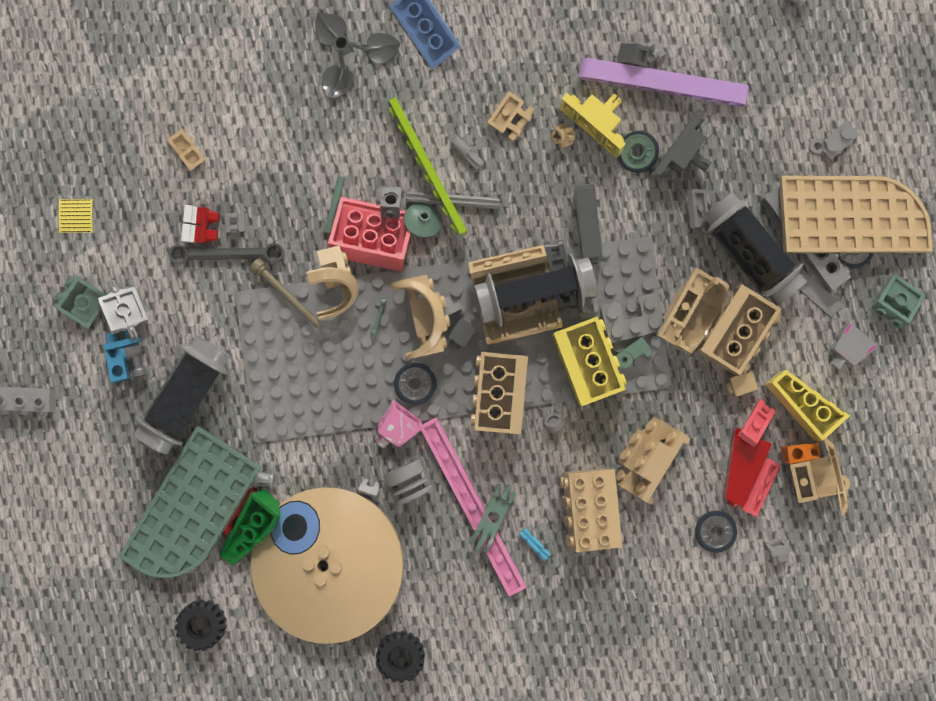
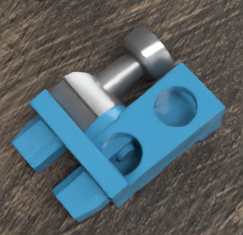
M124 331L125 340L120 341L118 333H106V344H103L111 383L148 375L146 368H142L141 355L144 352L142 339L140 337L135 339L134 337V340H131L128 331ZM127 360H132L134 370L131 373L128 369Z

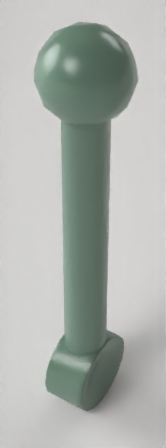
M382 298L374 328L370 332L372 337L378 335L377 328L386 303L384 298Z

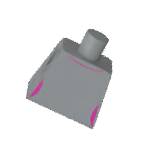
M845 323L830 348L836 354L830 364L837 370H840L845 363L849 366H855L875 350L878 345L852 323Z

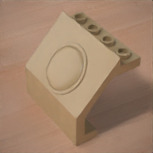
M544 245L468 262L473 286L485 283L487 274H490L495 286L549 272ZM556 298L545 303L537 300L535 301L536 304L524 308L522 304L517 305V309L504 312L501 309L502 327L495 321L482 322L487 345L562 328L563 325Z

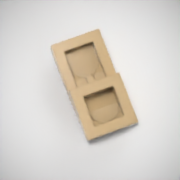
M180 129L167 139L190 171L206 160L183 129Z

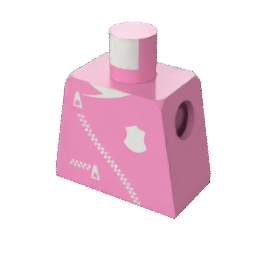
M393 400L378 423V433L381 436L378 438L377 443L382 448H386L390 442L397 447L402 446L422 429V420Z

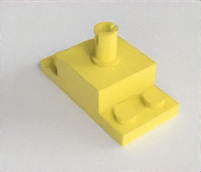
M566 93L561 100L560 110L617 159L622 153L625 143L623 137L615 133L621 119L613 111L622 103V100L619 97L616 100L617 95L612 94L608 101L603 104L594 95H591L581 105L580 100L576 96H570Z

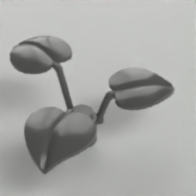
M317 13L315 22L317 37L326 46L334 44V47L339 52L338 55L341 62V69L338 66H331L324 71L322 76V85L329 99L343 96L353 86V74L349 70H344L345 64L343 55L349 54L352 47L369 52V58L376 64L389 62L400 47V42L395 37L385 33L371 35L367 39L369 48L357 45L354 42H350L344 36L347 26L342 17L335 14Z

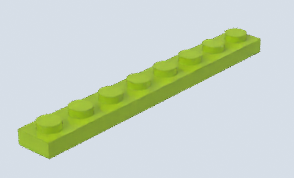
M397 98L389 100L391 107L388 109L393 118H398L400 123L397 126L401 134L406 133L408 137L406 143L411 151L415 150L417 154L415 160L419 167H424L426 173L423 175L428 184H433L435 188L433 194L437 201L441 199L444 205L441 208L446 218L450 216L453 222L450 225L454 233H459L460 237L467 235V229Z

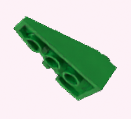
M266 490L251 493L219 555L232 566L236 565L273 531L281 516L279 501Z

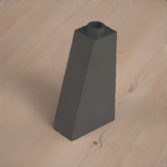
M595 185L575 186L573 200L581 257H588L591 265L599 263L603 257Z

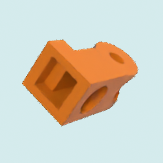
M819 442L781 446L784 464L821 458Z

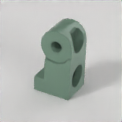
M641 337L620 351L616 356L620 367L627 368L640 355L643 354L647 358L653 352Z

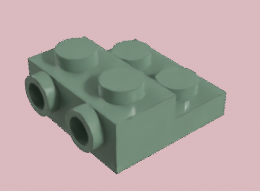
M894 273L889 278L884 289L879 292L871 307L875 309L876 315L889 319L893 327L903 329L910 324L926 295Z
M75 274L74 277L70 276L66 280L64 292H58L53 300L55 302L54 307L88 329L101 311L97 298L106 296V294Z

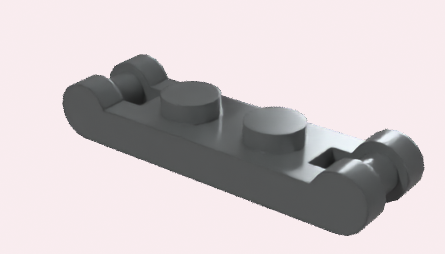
M563 240L557 241L555 244H544L549 271L569 267ZM559 251L560 256L553 257L552 252ZM575 293L569 296L568 300L563 301L560 295L555 296L559 311L567 307H571V309L577 308Z

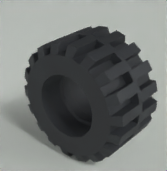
M203 599L188 604L180 611L175 621L177 622L175 630L178 631L176 636L181 638L180 643L182 645L184 643L187 645V649L194 648L193 651H206L208 648L214 647L224 636V631L227 628V625H225L227 619L223 616V609L220 610L218 608V604L214 605L212 604L213 601L208 600L206 602ZM195 615H203L210 621L211 632L208 635L201 636L192 630L191 619Z
M402 630L401 632L394 631L393 634L386 635L380 642L376 653V665L379 667V672L385 675L384 678L387 680L390 678L392 679L391 682L400 681V683H404L405 680L409 682L413 677L416 678L422 670L425 659L424 646L420 643L418 637L413 636V633L409 632L408 634ZM398 646L407 648L412 654L411 662L404 667L394 665L389 659V653L393 648Z

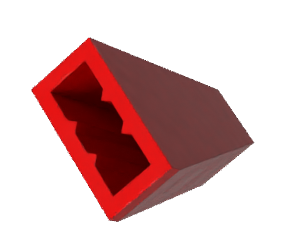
M734 427L732 430L723 498L727 499L726 504L735 508L738 505L744 507L772 446L771 443L760 438L759 442L752 447L738 436L741 429Z

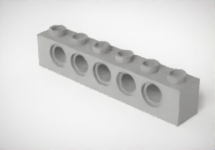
M779 186L761 200L782 228ZM800 253L828 292L834 291L851 278L849 268L838 260V253H823L821 258L817 257L815 253ZM828 263L833 265V273H829L826 270Z

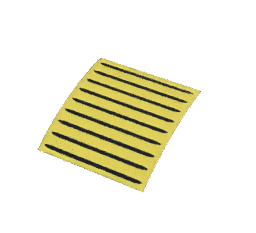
M59 199V233H93V199Z

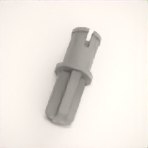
M459 136L450 143L462 156L461 158L465 159L475 170L482 167L484 162L473 151V148L469 147Z

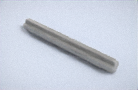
M406 192V202L443 205L441 199L437 201L433 193ZM448 194L454 206L500 208L499 198Z

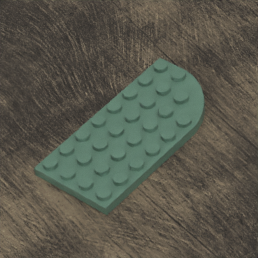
M197 426L118 557L141 573L152 577L170 578L194 570L208 558L262 467L202 427Z

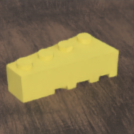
M787 370L777 372L765 383L814 442L823 441L824 438H827L850 416L837 408L835 404L820 396L821 394L806 386L804 382Z

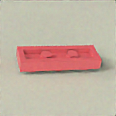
M769 458L765 459L741 510L756 517L758 516L781 467L779 463Z

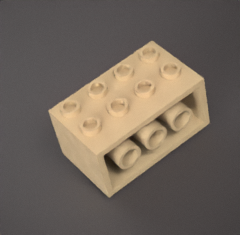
M597 468L562 472V477H560V486L564 488L562 506L563 508L566 507L564 525L568 527V534L565 536L566 545L575 552L623 547L615 469Z

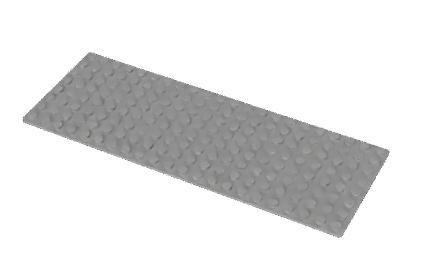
M642 237L601 243L602 260L592 265L597 284V295L586 298H597L600 313L598 319L603 320L600 306L620 302L624 320L642 316L637 297L656 292L660 304L651 238ZM580 246L565 248L567 260L570 253L576 260L582 259ZM559 251L552 252L553 257L560 256ZM476 260L403 269L402 272L394 270L354 276L359 287L358 297L354 304L340 315L320 320L321 325L318 328L314 327L274 287L236 292V303L254 440L260 443L378 427V423L393 400L422 421L432 420L436 417L440 419L475 414L476 406H472L473 394L477 395L478 387H474L475 375H479V368H476V358L481 356V352L528 356L524 407L575 401L574 392L551 334L589 319L580 320L576 298L577 308L571 309V307H567L559 311L563 325L562 328L487 345L468 262ZM427 275L428 279L432 278L435 290L432 291L434 293L439 292L440 296H444V298L449 296L453 304L459 302L462 310L449 316L451 326L447 327L448 331L441 334V336L445 335L447 347H444V352L406 360L405 353L420 348L407 289L391 291L390 284L404 279ZM309 282L283 285L317 319V312L334 308L345 300L342 286L326 289L325 282L309 285ZM421 294L416 295L417 298L423 297ZM569 297L562 298V301L568 300ZM382 298H384L386 303L377 328L378 335L372 337L370 332L374 328ZM462 318L477 330L465 348L460 346L457 349L449 343L451 339L448 336ZM604 330L605 337L608 338L606 330ZM658 332L612 343L613 348L610 350L613 356H616L620 351L641 337L653 352L647 358L643 354L633 360L630 367H617L619 373L624 375L627 385L624 386L626 390L613 395L664 389L671 386L666 343L664 339L657 336ZM582 337L580 343L587 347L589 340ZM589 355V359L587 361L588 363H591L593 366L594 361H596L595 357ZM409 363L424 364L435 375V392L423 404L411 405L405 403L396 394L394 388L395 376L403 366ZM497 368V371H493V375H496V379H500V376H504V372L501 371V368ZM597 373L596 378H594L595 382L600 384L601 379H603L602 375ZM413 378L410 381L412 389H418L421 385L420 380L417 378ZM495 387L491 394L498 398L499 395H502V391H499V387ZM495 406L493 410H490V412L499 410H497V407Z

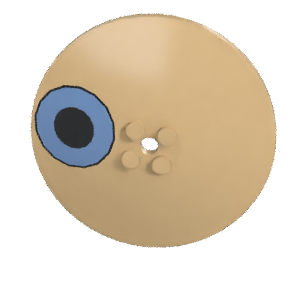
M315 488L298 493L279 505L281 516L275 528L252 550L251 575L261 606L280 628L299 639L323 644L339 643L368 632L390 611L402 584L404 571L403 551L393 524L385 513L372 501L345 489ZM322 560L328 563V569L325 572L319 569V563Z

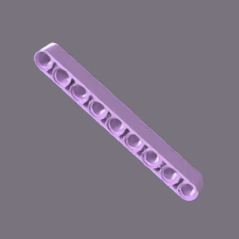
M592 58L581 59L578 76L579 79L734 106H746L749 89L748 85Z

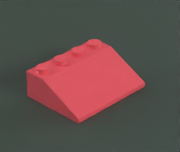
M341 197L329 237L328 248L340 245L341 252L346 253L347 260L402 272L411 233L404 224L406 211L400 210V218H387L381 216L380 205Z

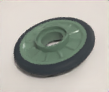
M633 131L623 137L625 146L622 153L618 156L621 165L628 171L635 173L644 172L653 167L659 156V146L656 139L645 131ZM642 147L643 154L640 157H635L633 155L634 148Z

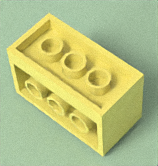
M598 316L551 334L579 406L590 404L626 390L624 387L627 385L626 379L618 371L617 367H620L617 356H613L610 349L613 348L609 337H605L603 331L606 330L603 320L598 319ZM582 337L589 340L587 347L581 345ZM589 355L595 357L596 361H594L593 366L591 363H588L587 361L589 359ZM597 373L603 377L600 384L595 382L594 379Z

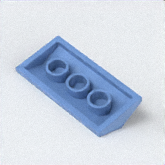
M396 0L390 5V8L431 69L450 58L461 47L431 0Z

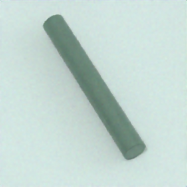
M337 177L325 233L331 234L345 180L343 177Z

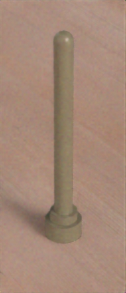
M260 258L252 263L249 269L255 275H261L314 327H320V321L266 270V264Z

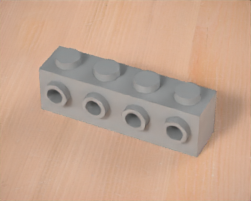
M0 387V414H9V411H17V415H28V412L32 411L36 412V415L48 416V412H54L55 389Z

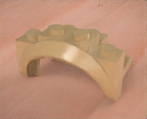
M694 268L686 284L680 286L663 316L665 321L657 336L666 340L671 346L683 353L692 355L693 351L698 348L712 327L730 286L720 278L712 277L702 270Z
M422 275L391 283V291L407 289L420 345L419 349L405 353L406 360L444 352V347H447L445 335L441 336V334L448 331L447 327L451 325L449 316L444 315L443 308L446 307L444 296H440L439 292L434 293L432 291L435 290L432 278L428 279L427 275ZM421 294L423 297L417 298L416 295Z
M653 416L652 420L647 423L646 429L642 431L637 430L631 436L625 450L622 451L618 461L621 464V470L616 475V484L651 505L654 500L651 497L682 444H688L690 438L683 432ZM666 439L664 444L660 440ZM638 475L643 477L641 482H639Z

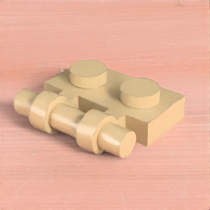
M508 91L487 124L501 134L508 128L511 131L508 139L514 142L517 136L522 134V129L526 123L530 122L533 118L532 114L535 109L529 106L526 111L522 110L521 107L524 101ZM517 114L521 118L515 126L511 122Z

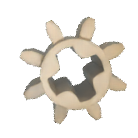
M567 123L554 127L552 132L554 144H559L560 148L573 144L572 141L575 139L573 127L567 128Z

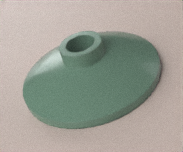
M417 203L406 210L404 224L412 235L419 238H429L438 233L441 228L442 219L440 213L433 206Z

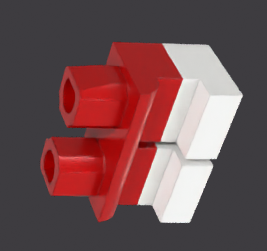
M185 205L183 222L186 224H183L181 241L184 243L201 244L218 241V230H209V224L219 223L220 213L211 211L206 207Z

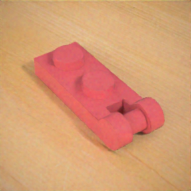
M760 398L754 405L738 436L754 447L759 442L776 410L772 406L768 407L765 401Z

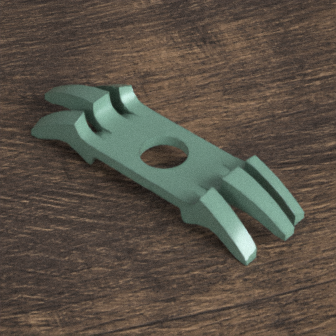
M496 485L488 507L468 542L472 545L479 533L482 532L475 551L478 552L488 536L490 537L483 551L487 553L497 530L516 493L512 492L507 503H504L511 485H506L499 499L496 498L499 495L501 485ZM490 512L497 513L498 521L496 523L489 522L488 514Z

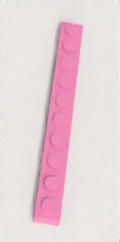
M436 417L422 424L421 431L475 531L486 509ZM488 514V520H489V522L493 523L492 520H491V518H490V516H489V514ZM497 531L486 554L508 596H511L527 586ZM482 532L477 536L478 539H480ZM490 536L487 537L482 545L483 548H485Z

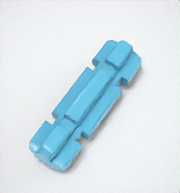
M524 528L519 533V536L526 540L527 545L536 554L538 553V556L543 561L550 557V552L546 548L544 549V546L533 535L531 536V532L527 528Z

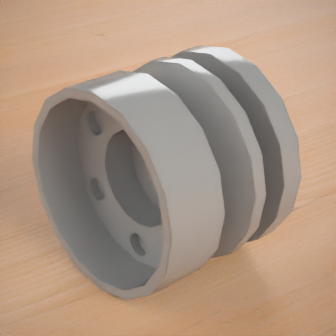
M420 458L383 475L388 487H398L392 493V496L402 495L401 498L395 501L397 506L414 502L424 497L433 489L432 484L424 487L422 485L429 480V477L420 479L418 477L425 470Z

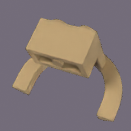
M340 245L317 251L321 268L306 272L309 285L325 282L326 289L342 286L345 300L338 306L317 312L319 321L345 312L354 304L358 297V283L351 274L346 253L341 252Z
M824 438L829 454L828 457L790 465L798 502L802 503L822 497L838 495L841 514L844 516L848 508V501L835 445L827 438Z

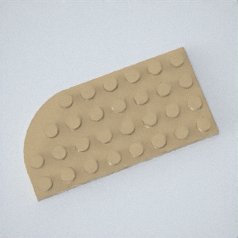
M883 176L779 177L784 253H930L933 251L930 219L923 203L907 186L894 179Z

